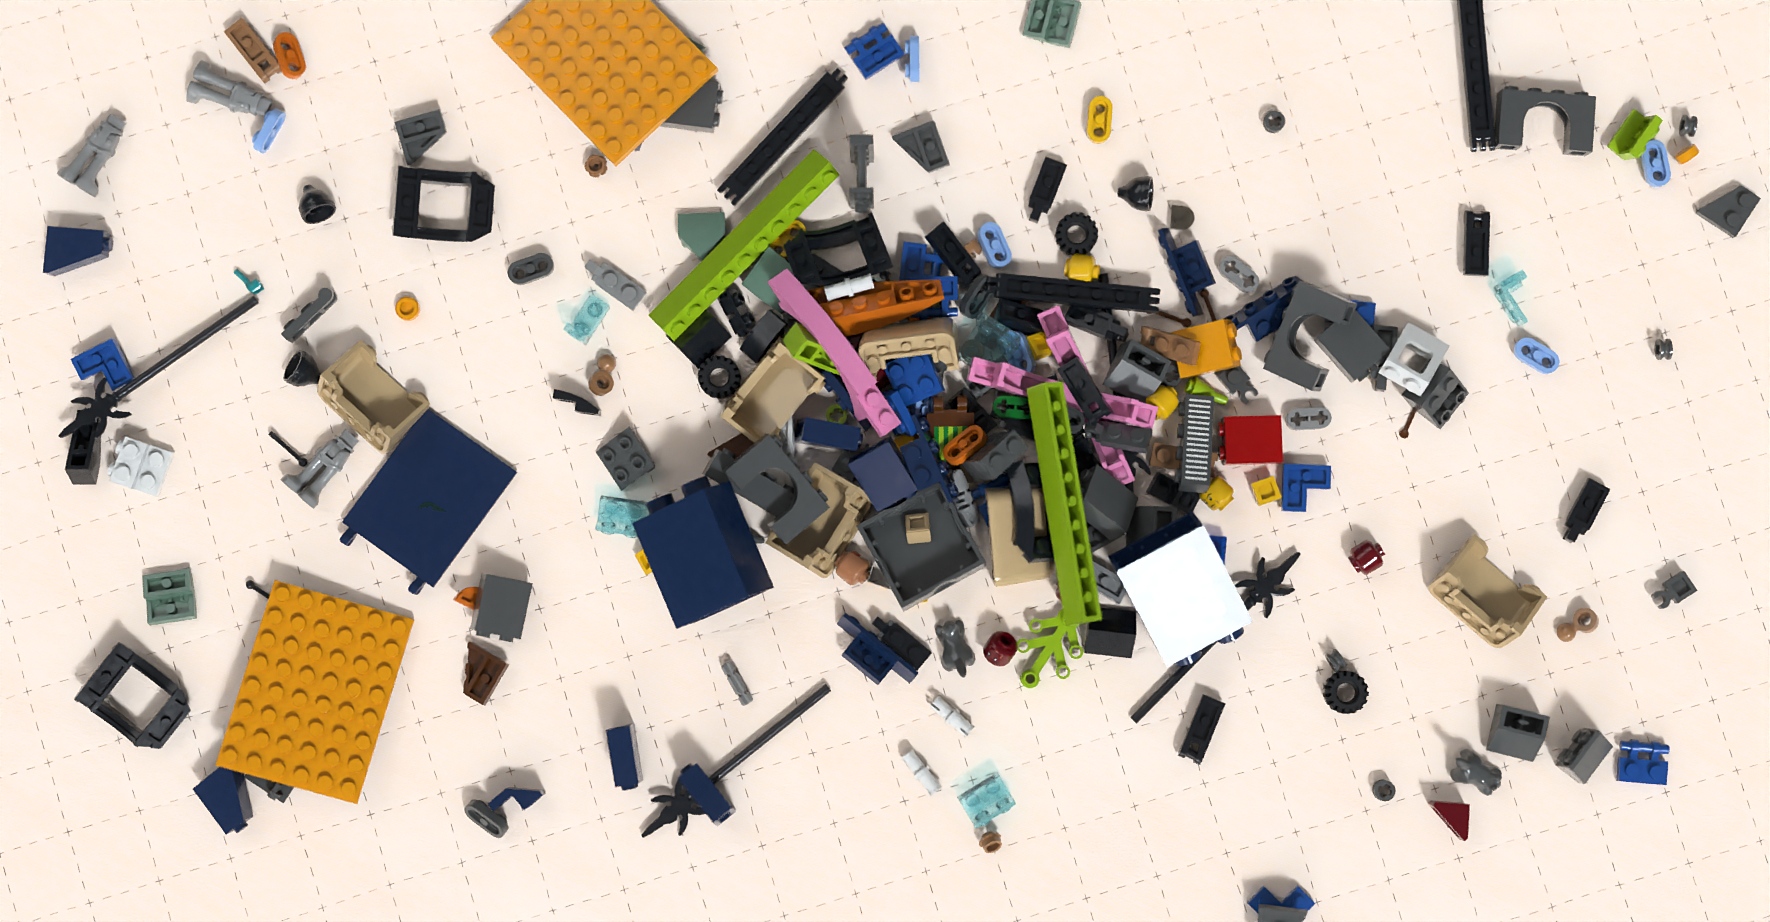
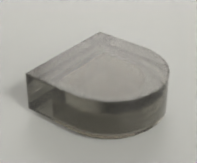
M1172 205L1170 230H1186L1190 228L1195 220L1194 212L1187 206Z

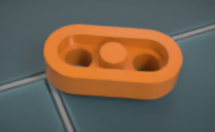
M288 32L278 34L273 41V49L281 72L289 79H298L306 70V63L298 40L293 34ZM281 44L286 45L287 49H284ZM289 66L294 67L295 71H292Z
M977 425L969 426L945 445L943 457L951 465L962 464L985 445L987 441L986 433Z

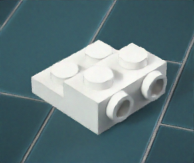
M125 436L124 440H120L116 446L115 452L118 454L116 462H112L108 468L107 475L110 476L109 481L154 497H159L175 453Z

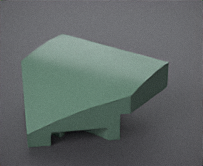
M725 212L678 214V238L681 240L682 246L684 248L687 247L700 261L725 238Z

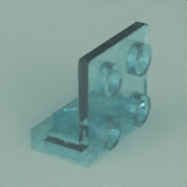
M980 311L976 317L975 328L959 349V360L968 366L971 364L972 357L994 363H1008L1021 345V336Z

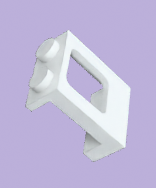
M1408 322L1379 373L1421 396L1450 345ZM1405 347L1428 360L1431 358L1424 373L1420 374L1399 362L1398 359Z

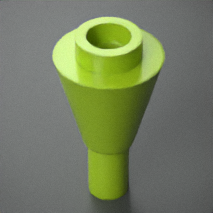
M1197 376L1189 379L1185 385L1184 392L1186 394L1214 396V401L1225 405L1228 401L1227 396L1215 392L1214 389Z

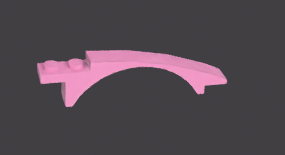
M788 269L770 279L767 283L780 300L778 304L781 309L797 319L813 335L835 365L850 395L856 419L861 421L867 418L880 437H883L900 425L901 421L875 385L877 381L834 322Z
M1056 305L1038 313V319L1046 334V341L1059 366L1061 367L1073 358L1079 357L1088 371L1060 306ZM1100 418L1098 423H1100V421H1111L1109 419ZM1092 438L1103 469L1123 485L1135 481L1123 450L1101 446L1099 442L1095 441V438Z
M972 357L966 379L967 381L1027 398V388L1041 383L1058 382L1024 371L1008 363H994L977 357ZM1063 383L1066 405L1083 413L1067 385ZM1101 393L1113 411L1109 416L1106 417L1104 415L1101 418L1153 429L1158 407L1131 398ZM1096 402L1090 405L1093 411L1099 408Z

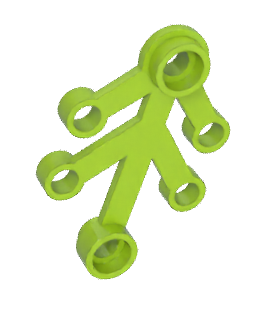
M1063 609L1059 611L1057 617L1043 620L1033 619L1029 622V629L1033 633H1039L1043 628L1058 626L1053 635L1017 641V651L1020 653H1026L1029 649L1045 646L1031 669L1023 671L1020 676L1021 684L1026 688H1034L1038 685L1040 680L1039 673L1053 651L1057 665V677L1066 679L1070 676V668L1066 666L1061 639L1066 632L1070 643L1069 656L1073 659H1079L1083 655V649L1079 646L1076 628L1079 624L1065 626ZM1034 621L1040 623V629L1037 631L1033 630L1031 626ZM1021 641L1027 643L1028 647L1026 650L1019 649ZM1075 647L1080 649V655L1077 657L1071 653ZM1062 667L1067 669V675L1064 677L1059 675V669ZM1032 674L1035 680L1029 684L1026 682V676Z

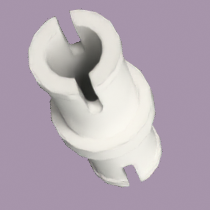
M871 274L851 280L846 278L844 282L824 286L828 301L846 295L852 297L854 293L874 288Z
M940 696L929 707L945 720L944 723L946 725L950 724L964 738L975 728L974 725L959 714L960 711L957 708L954 710Z
M913 749L901 758L914 774L913 778L915 781L918 779L930 796L942 788V785L930 773L929 766H925Z

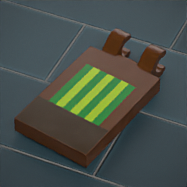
M943 395L933 396L934 412H926L931 428L929 433L940 447L939 456L941 460L947 463L949 469L962 470L967 483H975V480L962 464L951 465L943 457L945 445L966 428L974 425V411H967V395H957V409H943Z

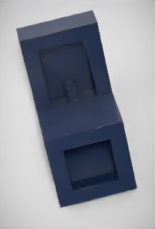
M508 787L492 799L488 805L495 811L511 797H514L523 810H526L546 793L540 789Z

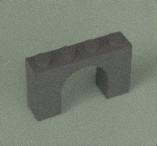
M1505 86L1504 89L1497 93L1494 125L1496 149L1516 151L1522 147L1524 119L1527 112L1534 107H1547L1555 111L1563 121V155L1587 156L1593 152L1596 96H1589L1588 92L1565 94L1564 90L1542 92L1540 88H1528L1526 91L1519 90L1517 86Z
M1299 281L1292 290V299L1289 306L1285 308L1282 314L1283 321L1281 326L1274 333V343L1271 350L1264 357L1265 364L1263 369L1311 391L1321 392L1329 369L1307 360L1300 354L1296 345L1298 328L1307 318L1315 315L1324 317L1337 324L1348 326L1357 303L1311 283Z
M765 433L722 471L739 490L761 472L768 469H780L790 477L794 486L793 499L790 505L768 524L781 542L787 545L830 508L826 503L829 499L820 489L816 491L811 483L814 481L805 471L801 473L796 467L798 464L797 460L790 453L787 455L781 449L783 444L777 436H770Z

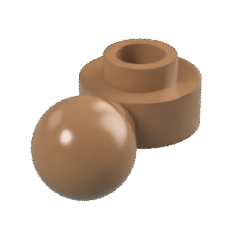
M604 354L599 357L597 365L600 371L593 374L588 381L589 389L597 396L609 393L614 386L613 378L609 372L615 369L616 360L610 354ZM597 381H599V382L601 383V385H602L601 388L598 387Z
M1581 608L1575 612L1572 624L1563 623L1557 628V636L1561 641L1569 642L1575 638L1577 631L1591 633L1598 627L1599 618L1593 610ZM1586 618L1591 619V622L1588 625L1583 624V621Z

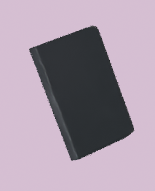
M1000 298L993 319V326L1010 331H1020L1027 336L1034 335L1042 331V325L1037 314L1043 312V310Z

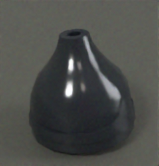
M1144 176L1132 179L1123 187L1118 188L1117 196L1125 200L1136 210L1151 211L1154 191L1153 177Z
M306 185L303 187V195L298 209L305 223L317 224L332 217L336 211V206L327 193L315 189L312 185Z
M299 350L290 359L285 369L283 380L296 387L318 384L321 373L314 358L308 355L307 352Z

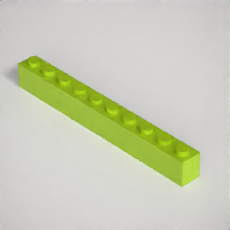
M813 149L648 316L675 341L839 176L833 165Z
M1063 382L1041 383L1027 388V395L1065 626L1102 620Z

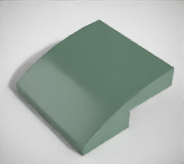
M1031 0L1022 35L1044 43L1070 48L1082 5L1081 2L1077 0Z
M768 247L742 282V285L774 310L783 314L784 310L778 304L780 300L767 282L785 269H788L792 274L793 271L786 258L773 247Z
M190 568L142 575L143 598L146 600L147 623L150 626L197 619L195 590Z

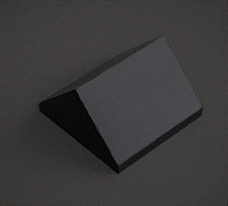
M707 310L675 341L666 335L698 370L707 358L710 359L732 338L726 329Z
M1100 607L1102 620L1087 623L1084 653L1132 658L1136 639V611Z

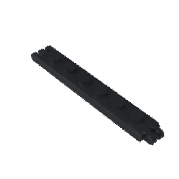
M1457 0L1470 151L1477 152V143H1479L1480 152L1486 151V142H1488L1489 151H1495L1496 143L1483 0Z
M839 68L832 74L827 72L717 189L720 194L726 188L730 189L724 195V198L727 200L734 194L736 195L731 201L733 206H736L844 91L845 86L843 84L847 81L848 77L844 74L837 80L836 78L842 72Z
M997 273L996 277L986 278V283L995 284V286H986L985 292L994 293L995 298L1159 313V307L1150 306V304H1160V298L1151 297V295H1160L1161 289L1006 273Z

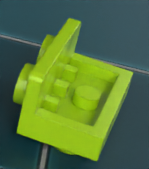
M1636 109L1631 110L1607 144V147L1622 160L1639 158L1646 151L1645 146L1648 141L1658 134L1659 126L1663 120L1657 115L1645 117Z

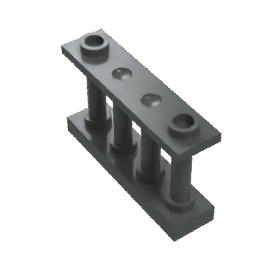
M849 135L850 162L855 163V166H857V187H849L850 209H855L857 213H868L869 209H874L873 187H867V166H869V163H874L873 135Z

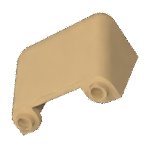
M949 317L888 324L864 332L859 342V357L876 380L878 370L880 368L886 369V359L932 354L934 363L939 362V360L944 362L947 366V371L959 369L957 325Z
M781 337L777 339L721 411L720 416L754 443L765 433L770 436L776 435L780 440L781 437L778 434L785 423L809 394L811 395L813 392L818 394L826 383L823 381L825 376L817 368L791 356Z
M360 340L320 375L317 393L325 404L378 452L386 454L429 408L430 402L422 392L412 391L410 394L406 392L376 364L377 353L375 349Z
M814 462L813 466L806 473L814 481L811 483L816 491L820 489L829 499L826 503L830 508L787 545L782 543L772 530L769 532L765 543L818 576L827 578L834 571L837 559L846 551L858 531L856 525L864 522L873 504L862 489Z
M1009 486L985 488L991 561L994 568L992 570L994 586H1008L1050 578V573H1055L1054 561L1028 563L1022 556L1024 552L1018 546L1013 545L1012 541L1015 540V515ZM1043 488L1031 489L1035 514L1034 537L1047 536Z
M1474 534L1429 585V591L1434 598L1485 642L1495 648H1502L1523 634L1548 596L1536 585L1525 584L1519 588L1485 558L1489 548L1483 539Z

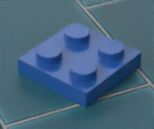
M930 354L901 357L886 364V369L884 370L892 389L898 391L906 407L945 391Z

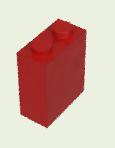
M1281 415L1230 416L1221 418V422L1217 425L1218 437H1222V446H1219L1218 454L1219 460H1223V466L1283 463Z

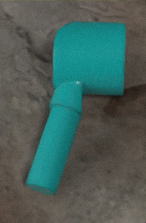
M238 269L234 271V274L244 282L246 288L252 294L256 295L264 290L263 285L257 278L250 281Z

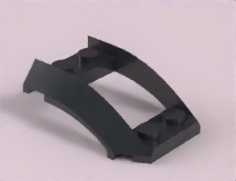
M398 165L395 176L392 236L433 241L473 242L492 232L495 185L482 178L477 172L416 169ZM421 183L470 186L466 230L418 227Z
M869 213V217L857 222L854 219L826 229L803 231L802 228L798 229V234L793 240L789 239L783 245L794 277L803 285H833L844 282L846 278L851 280L868 274L873 276L893 268V263L873 213ZM855 241L859 242L867 265L841 273L819 274L811 250L828 249Z
M1022 459L1012 463L1004 471L1008 473L1010 479L1008 486L1015 515V540L1012 542L1014 546H1018L1024 552L1022 556L1028 563L1052 562L1055 559L1051 536L1034 537L1035 514L1031 489L1043 488L1039 463H1024Z
M120 642L112 647L110 653L87 682L81 686L74 697L76 702H80L95 715L114 727L137 748L150 747L161 749L191 711L183 690L177 684ZM131 666L170 695L143 731L104 701Z

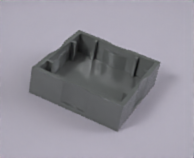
M940 482L922 491H918L915 496L905 500L900 505L886 509L856 525L903 612L987 567L986 561L971 534L966 530L958 516L954 504L948 503ZM929 513L931 541L908 544L905 515Z

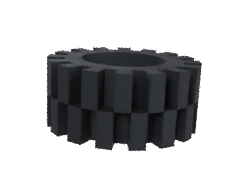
M1072 212L1070 215H1065L1059 221L1056 228V244L1067 255H1085L1092 250L1098 239L1096 222L1092 221L1089 215L1085 216L1082 212L1079 214ZM1072 226H1080L1084 229L1086 237L1082 242L1074 243L1069 240L1067 233Z
M714 355L710 359L707 358L700 365L698 383L701 389L710 397L718 399L728 398L740 386V370L732 359L723 355ZM717 368L725 369L728 372V381L722 386H716L710 380L712 371Z
M1339 671L1332 674L1326 680L1327 683L1323 687L1325 689L1323 697L1326 698V704L1332 710L1342 714H1353L1357 710H1361L1363 705L1367 703L1368 700L1366 698L1369 696V692H1367L1369 687L1364 682L1365 679L1351 671ZM1343 683L1351 684L1355 690L1354 697L1348 702L1340 700L1337 695V689Z

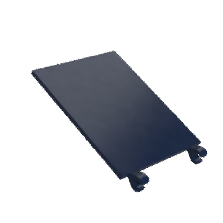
M427 409L413 424L343 519L342 523L349 528L342 534L339 541L346 546H350L357 534L365 538L417 576L408 587V591L418 595L425 583L433 588L518 472L434 412Z

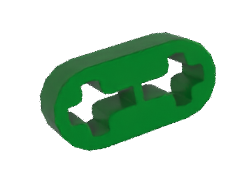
M1000 396L993 402L992 410L997 417L1019 420L1031 419L1030 412L1028 415H1024L1025 412L1023 410H1017V406L1023 407L1026 402L1029 403L1027 397ZM1003 400L1006 405L1013 406V409H1006L1005 413H1001V409L997 408V405L1001 404Z

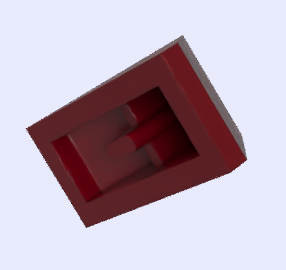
M1430 800L1427 803L1459 840L1465 842L1468 839L1470 804Z

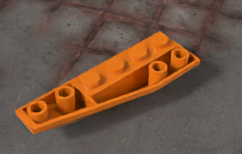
M940 279L873 282V289L854 293L852 297L846 295L828 301L824 287L807 290L844 337L860 334L900 321L944 299Z

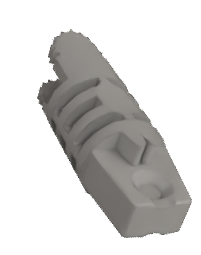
M949 469L948 476L950 481L956 484L959 495H957L959 501L953 503L957 514L965 528L973 527L980 522L976 502L973 495H971V489H969V484L962 470Z

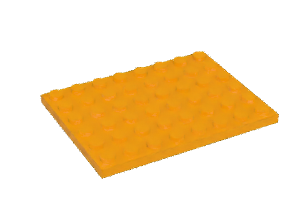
M531 0L491 37L501 50L615 167L719 71L650 0Z
M274 580L215 765L358 804L414 619Z

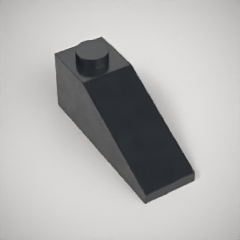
M77 410V414H76V418H75V419L78 418V416H79V414H80V412H81L82 410ZM97 418L96 423L83 426L72 433L65 471L73 485L97 484L101 462V436L96 438L95 435L101 418Z

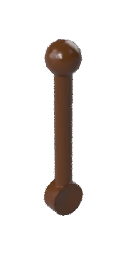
M1202 289L1200 296L1205 300L1212 322L1217 321L1208 298L1209 291Z
M1162 311L1154 313L1182 323V326L1185 328L1191 326L1192 323L1189 318L1182 319Z
M1412 409L1404 429L1399 432V436L1403 439L1409 436L1408 429L1417 412L1415 409Z

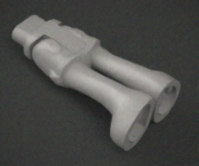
M203 60L196 66L193 72L194 80L230 91L231 94L229 96L205 87L200 83L190 81L186 94L187 102L196 104L201 99L223 105L233 113L242 112L254 116L259 114L264 117L271 109L273 100L264 97V93L257 92L247 86L246 82H236L211 71L210 64Z
M110 114L106 121H101L100 125L85 139V145L68 166L60 168L56 174L89 195L96 197L99 189L95 184V179L108 159L116 154L115 150L120 141V136L122 137L123 135L121 131L126 123ZM95 151L97 153L96 156L94 157L90 165L87 167V169L84 171V173L79 177L80 171L82 170L83 166Z
M347 429L339 436L335 435L336 439H332L323 447H319L316 450V455L299 474H286L280 479L313 509L319 503V495L323 488L337 472H341L350 454L354 452L353 448L359 442ZM325 465L326 468L309 487L304 489L315 473Z

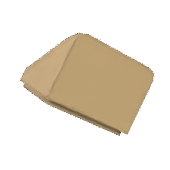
M929 513L905 515L908 544L930 542Z

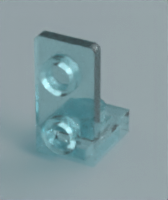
M1523 269L1493 287L1496 299L1507 308V315L1510 321L1518 326L1527 323L1528 320L1511 293L1522 287L1523 283L1521 281L1528 277Z
M591 294L572 324L567 322L563 331L586 346L609 311L610 305Z

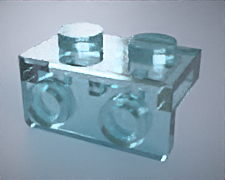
M601 495L595 530L608 535L617 533L624 534L628 538L638 537L632 523L647 516L645 505L647 502Z
M998 772L957 796L975 828L988 824L991 819L1001 813L1008 812L1011 807L1016 805L1015 800Z

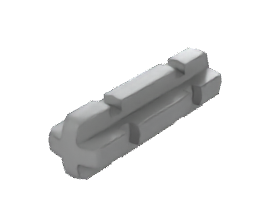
M729 661L723 664L721 669L728 676L727 680L735 694H738V700L741 705L745 706L751 703L753 698L750 692L746 691L747 687L739 672L736 673V667L733 662Z

